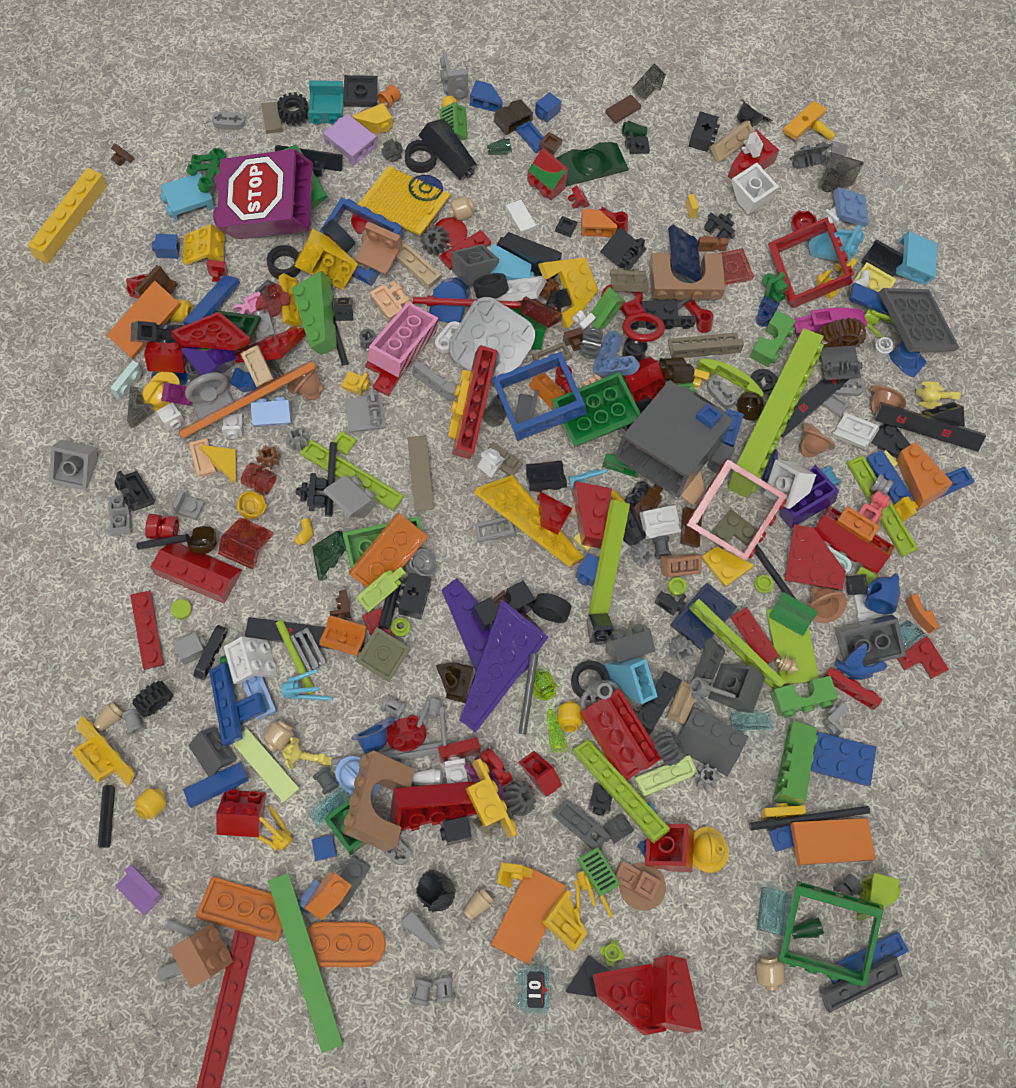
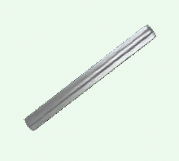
M446 740V744L452 743L451 740ZM442 741L422 744L417 749L407 752L395 749L377 752L398 761L439 754L437 747L443 745ZM359 754V755H353V756H356V757L361 758V757H362L363 755H365V754ZM345 757L331 760L333 771H336V766Z

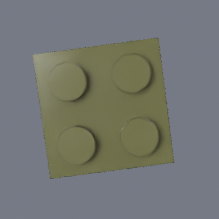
M376 627L355 662L390 682L410 647Z

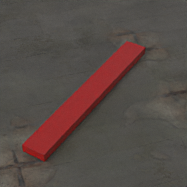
M238 930L234 931L230 948V956L233 962L225 968L197 1088H221L256 940L255 935Z

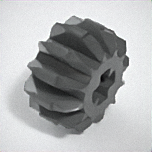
M432 225V228L426 227L427 233L423 232L424 238L420 240L423 243L422 248L427 250V253L430 255L438 256L439 252L444 253V248H449L447 242L451 241L447 237L449 232L444 230L442 226Z
M587 328L585 330L580 348L581 356L589 359L597 358L603 338L602 331L595 328Z
M666 730L654 737L653 743L657 754H659L666 765H676L684 759V748L674 732Z
M516 780L504 787L505 792L502 796L505 798L504 802L507 805V811H511L512 816H524L535 809L534 804L537 801L534 799V795L536 793L532 792V786L528 785L527 781Z

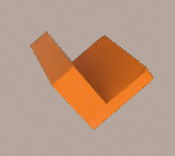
M849 506L844 509L836 521L838 525L868 544L880 528L879 525Z

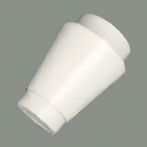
M883 337L876 341L873 353L875 359L882 360L893 350L892 340Z
M433 768L416 772L413 775L412 785L442 784V770Z

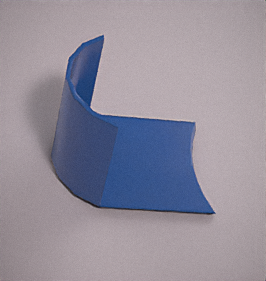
M450 277L444 279L433 290L432 296H435V298L466 299L471 291L469 286L461 279ZM435 305L434 307L430 306L429 313L438 317V321L461 323L465 306Z

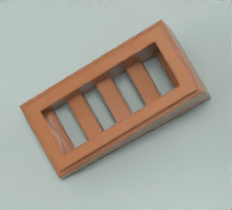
M701 554L661 556V574L667 578L699 574L702 571ZM691 560H694V569H691Z

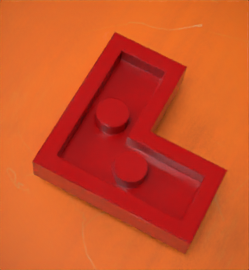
M369 361L365 364V368L380 374L373 385V390L389 397L402 374L398 378Z
M928 636L905 647L906 656L897 658L904 671L921 663L930 679L949 670Z

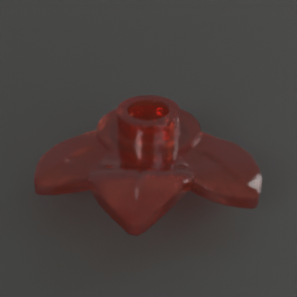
M271 283L265 288V293L257 298L256 310L267 309L269 315L275 317L281 312L282 306L290 304V296L287 292L283 291L280 285Z

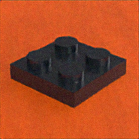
M344 75V106H377L378 76Z

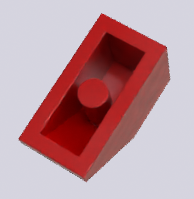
M535 751L518 762L535 787L545 797L554 793L562 786L554 767Z

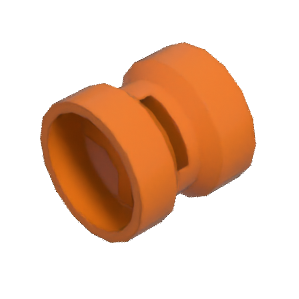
M390 84L386 87L385 91H381L378 94L381 104L388 103L385 106L386 108H389L393 105L394 101L396 102L401 98L400 91L393 84Z

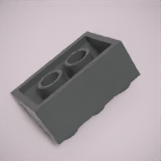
M892 614L835 628L844 662L851 653L864 643L867 644L866 656L863 658V665H871L880 661H888L906 656L899 621Z
M693 708L678 740L681 742L684 748L683 751L687 756L690 755L691 758L704 765L709 764V767L712 769L717 768L716 771L728 777L749 736Z

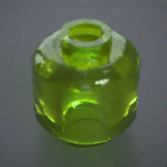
M536 671L533 695L538 700H550L556 694L557 683L550 672Z

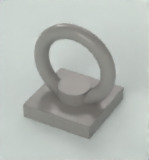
M218 372L207 373L197 377L187 386L185 396L191 401L199 419L233 402L226 389L228 379L224 374Z

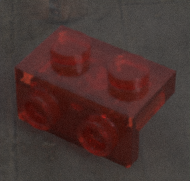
M527 296L523 297L520 313L548 328L562 321L563 314L535 299L532 300Z

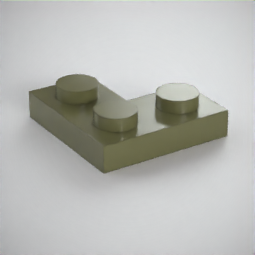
M730 510L711 533L727 543L734 536L747 546L757 529L733 510Z

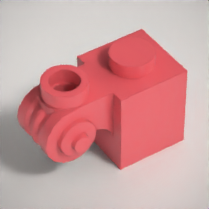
M880 491L871 496L872 503L870 505L865 503L859 511L861 515L877 525L883 517V509L890 505V497L882 494Z

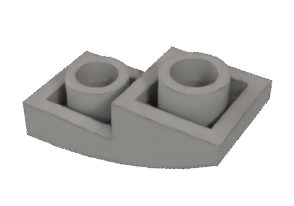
M123 496L109 497L108 512L110 515L111 536L131 533L130 506L126 505Z

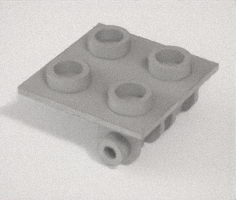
M370 390L367 396L345 399L349 432L386 428L381 394L378 395L374 390Z

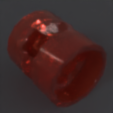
M251 462L246 466L241 476V484L250 489L255 488L256 492L266 496L274 486L277 475L267 469L263 470L261 466Z

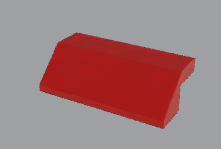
M620 688L613 691L609 698L599 699L580 712L581 717L605 756L626 781L639 771L650 768L661 759L659 754H657L653 741Z

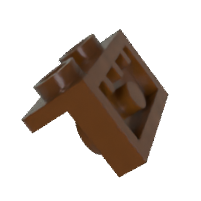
M156 265L133 291L140 298L148 287L156 281L171 294L178 286V283L170 280L162 267Z

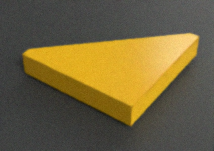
M201 445L199 450L210 459V462L220 472L222 471L230 479L231 483H235L236 449Z

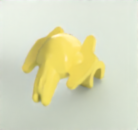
M935 381L922 382V385H925L926 388H916L915 395L923 400V402H919V405L929 409L941 406L942 403L937 402L940 399H960L961 391L947 390V392H939L944 391V388Z
M295 737L290 738L291 744L286 745L282 751L285 763L291 770L295 767L298 759L309 760L331 766V760L333 759V757H326V754L313 755L312 753L302 752L299 748L300 739Z

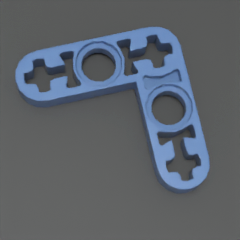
M616 330L610 331L605 336L593 366V372L601 378H606L618 372L622 376L631 375L640 367V363L633 356L616 358L622 342V337Z

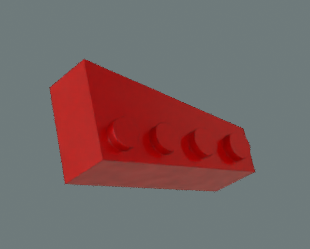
M475 781L393 788L390 822L400 826L401 831L410 828L411 831H416L420 829L419 826L432 823V826L440 824L444 819L450 818V820L476 815L477 812L466 791V788L474 785Z

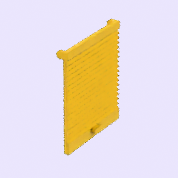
M388 165L357 205L365 206L376 215L381 214L386 220L396 222L402 228L421 236L450 198L451 194L441 189L439 190V188L432 185L430 186V184L424 183L417 178L415 179V177L408 174L406 175V173L400 172V170Z

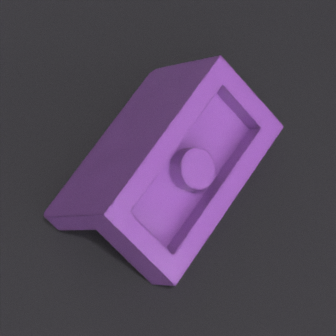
M130 864L124 870L127 874L116 884V888L143 915H146L164 896Z

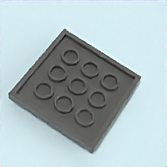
M883 288L879 291L882 303L886 306L889 316L893 320L896 330L909 352L955 351L959 348L929 289Z

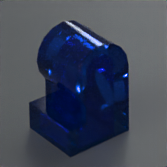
M764 296L755 319L757 325L761 327L768 326L780 303Z

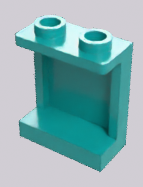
M309 80V123L316 125L321 123L335 124L339 118L343 117V81Z

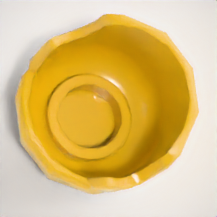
M246 491L239 496L236 507L241 516L254 520L263 515L267 504L264 501L263 495L254 491Z

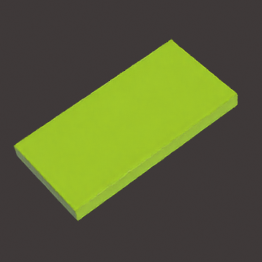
M773 609L766 610L771 643L780 655L778 659L788 654V659L796 658V667L799 668L798 672L794 670L793 673L787 676V671L782 670L779 672L778 663L775 662L777 674L785 681L784 685L810 683L811 680L819 679L809 627L805 634L800 636L769 618Z

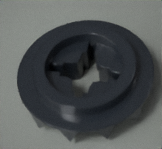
M758 369L750 377L760 387L763 394L768 395L772 393L778 381L777 376L768 369ZM763 377H765V383H768L764 387L761 383Z
M645 481L638 483L626 496L625 502L628 504L632 503L633 506L638 504L647 494L649 484Z

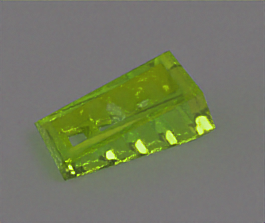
M548 709L546 717L550 752H567L568 745L553 709Z

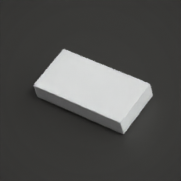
M522 200L506 205L505 209L520 235L536 229V224Z

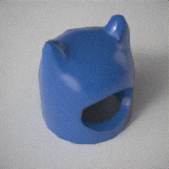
M898 573L893 574L891 577H878L872 580L864 602L869 610L885 615L896 612L901 594Z

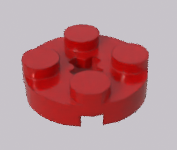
M487 747L479 754L502 787L513 780L509 771L505 773V765L492 749Z

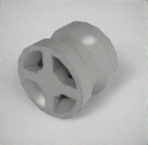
M880 474L870 490L873 492L880 491L886 495L894 481L886 480Z

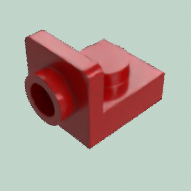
M147 274L126 279V289L130 297L139 299L133 289Z

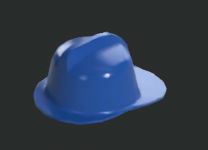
M904 341L889 353L892 362L910 377L915 378L927 363L920 352H909L904 346Z
M394 716L385 718L365 731L352 736L351 739L358 741L365 754L373 750L379 751L387 742V727L396 718Z

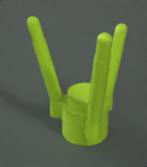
M868 309L865 314L866 327L879 338L884 336L872 326L873 324L877 325L880 319L894 324L890 316L875 310Z

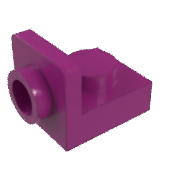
M164 382L161 401L187 406L191 405V401L185 396L187 386Z

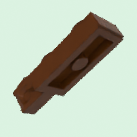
M654 484L652 488L649 486L644 498L633 506L640 522V512L656 509L662 501V496L659 494L663 488L657 484Z

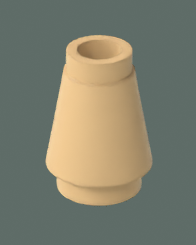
M115 702L107 704L93 725L102 732L122 719L121 714L124 711Z
M485 889L477 890L463 912L472 920L490 908L494 899Z

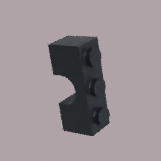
M135 321L131 323L130 342L178 343L172 338L171 331L185 325H158L155 322Z
M524 580L507 588L504 595L508 604L517 612L523 614L532 610L536 600ZM490 597L474 605L471 612L483 633L491 630L499 608Z
M667 671L663 672L655 686L658 697L645 702L637 716L649 736L682 680Z

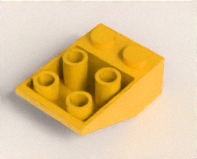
M312 228L298 254L294 266L311 275L321 271L332 279L333 286L343 290L358 263L330 237Z

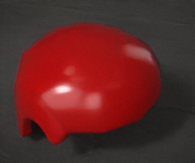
M809 210L797 211L792 217V231L795 232L817 222L816 216Z

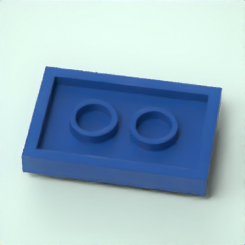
M821 732L816 733L818 739L813 750L814 759L810 772L868 787L871 786L876 746Z

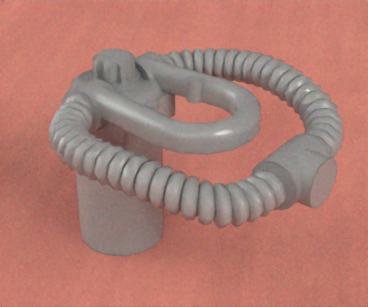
M591 680L588 688L585 690L586 692L581 696V710L586 708V697L589 695L593 704L597 701L596 697L607 699L612 695V688L616 690L620 687L614 681Z

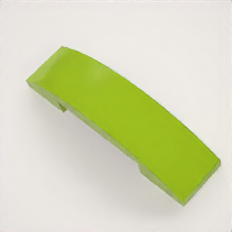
M700 359L696 369L709 372L710 378L716 373L744 389L745 392H756L763 398L764 394L760 387L738 368L713 359Z

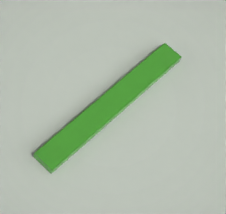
M287 873L268 880L321 1053L343 1045L290 874Z

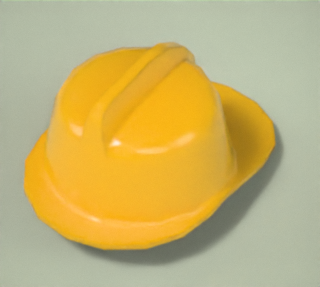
M172 372L157 373L144 386L142 393L144 407L157 411L169 405L170 402L161 401L164 382L180 385L178 377Z

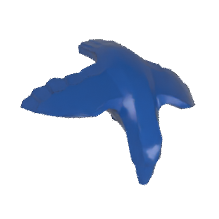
M864 643L851 653L845 663L836 659L835 666L842 673L849 675V679L863 680L873 677L874 673L884 671L887 668V664L884 661H880L870 666L863 665V658L866 656L867 644Z

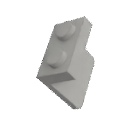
M443 52V58H440V65L443 70H440L441 80L445 81L443 83L444 93H447V96H454V98L458 99L468 97L467 69L450 71L447 52Z

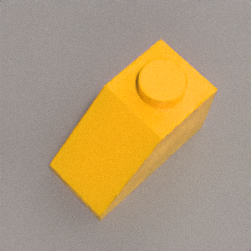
M383 103L353 115L356 121L372 133L388 132L393 128L392 116Z

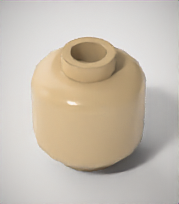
M466 196L452 200L451 207L448 208L451 217H456L457 220L461 221L472 217L473 211H475L471 198Z
M282 720L272 722L263 736L267 742L266 747L275 752L278 749L283 750L286 745L290 744V738L294 737L293 727Z
M776 956L761 957V961L756 964L758 983L765 986L766 990H778L779 985L785 983L783 962L779 961Z

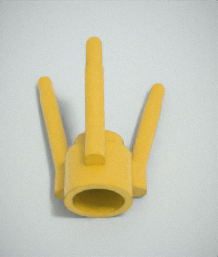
M269 805L268 808L282 831L280 829L276 830L263 817H259L264 826L273 833L271 837L273 842L262 835H259V838H255L271 846L275 851L277 849L283 851L292 842L293 838L290 836L292 833L286 828L274 808Z
M584 871L577 873V880L574 881L576 908L579 915L580 888H582V891H588L592 905L596 906L592 890L594 887ZM602 895L600 899L609 917L612 918L613 914L605 896Z

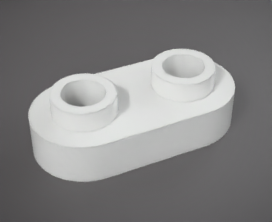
M459 322L448 323L437 336L435 348L438 352L449 353L448 342L450 337L453 336L451 332L456 331L460 324Z

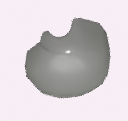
M418 549L408 561L409 570L412 574L424 577L434 575L439 567L436 564V556L426 549Z

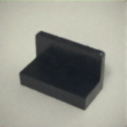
M955 402L922 411L923 415L962 427L965 426L964 406Z

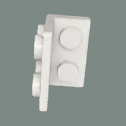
M240 637L224 646L234 684H240L253 676L270 678L278 676L271 654V647L267 640Z

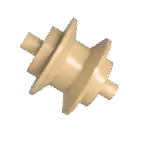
M788 654L785 657L782 656L781 659L777 658L775 661L778 663L779 672L785 670L787 671V676L793 673L794 670L797 672L799 670L796 667V658L790 660L788 659Z

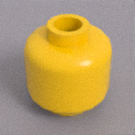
M176 299L181 306L170 317V320L176 323H183L182 321L194 307L188 300Z
M567 701L558 707L557 724L563 731L575 732L583 725L580 705L574 701Z
M152 788L145 789L135 800V812L144 820L155 819L167 805L164 799L166 795L158 788L155 790Z

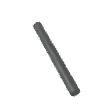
M530 654L519 734H527L539 654Z

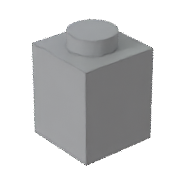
M195 632L173 642L184 665L200 658L206 647L203 638H198Z

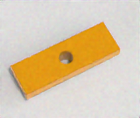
M813 101L783 128V133L796 141L826 113L827 108Z

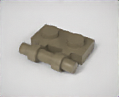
M623 268L610 270V276H612L611 284L614 291L648 292L649 284L647 277H645L646 271H639V269L624 270Z

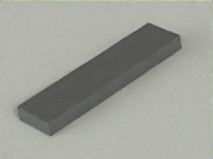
M891 955L871 965L866 986L856 984L853 986L848 981L841 980L821 990L820 994L826 1010L830 1013L902 977L898 959L896 956Z

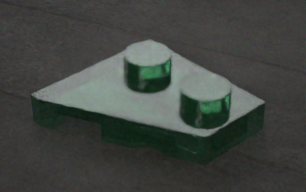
M335 531L312 546L317 577L320 581L328 578L326 575L329 568L335 567L339 557L346 550L342 531Z

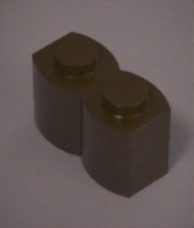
M522 99L512 101L509 106L499 108L494 114V122L505 135L516 131L517 127L533 120L532 110Z
M684 358L659 359L662 375L667 381L670 380L674 383L693 382L695 369L690 363H686Z

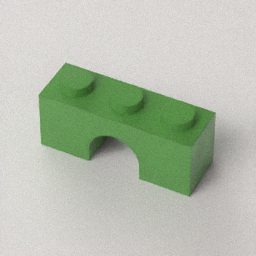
M777 310L765 331L771 334L774 339L768 340L761 336L749 358L766 367H769L771 362L775 364L780 355L777 352L779 349L783 351L788 342L785 340L786 337H791L795 330L793 325L796 320Z
M831 676L811 680L807 685L810 693L807 698L799 696L793 685L774 689L770 695L777 716L784 715V718L796 715L795 712L798 711L809 713L814 711L815 707L821 706L822 709L833 706L838 696Z

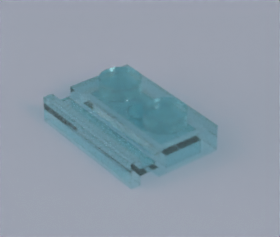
M761 887L756 930L785 936L791 909L792 893H785L784 891L769 887Z

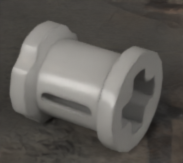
M388 694L381 706V710H386L395 715L397 719H400L407 703H401Z
M137 709L128 710L121 714L127 726V735H134L145 730L144 725H141L140 713Z
M453 978L434 980V984L437 987L436 1003L455 1001V997L452 996L451 986Z
M415 979L413 996L409 999V1002L428 1007L427 999L433 983Z

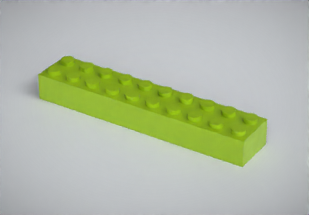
M803 328L737 462L738 466L758 478L763 477L766 466L773 456V451L779 444L780 437L787 427L788 420L792 417L794 408L800 400V395L804 391L808 378L811 377L814 366L817 364L824 347L822 343L824 336ZM733 470L728 489L749 498L751 492H756L758 485Z

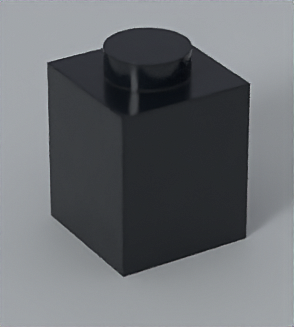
M468 817L443 822V828H440V835L442 841L446 840L447 846L472 840Z

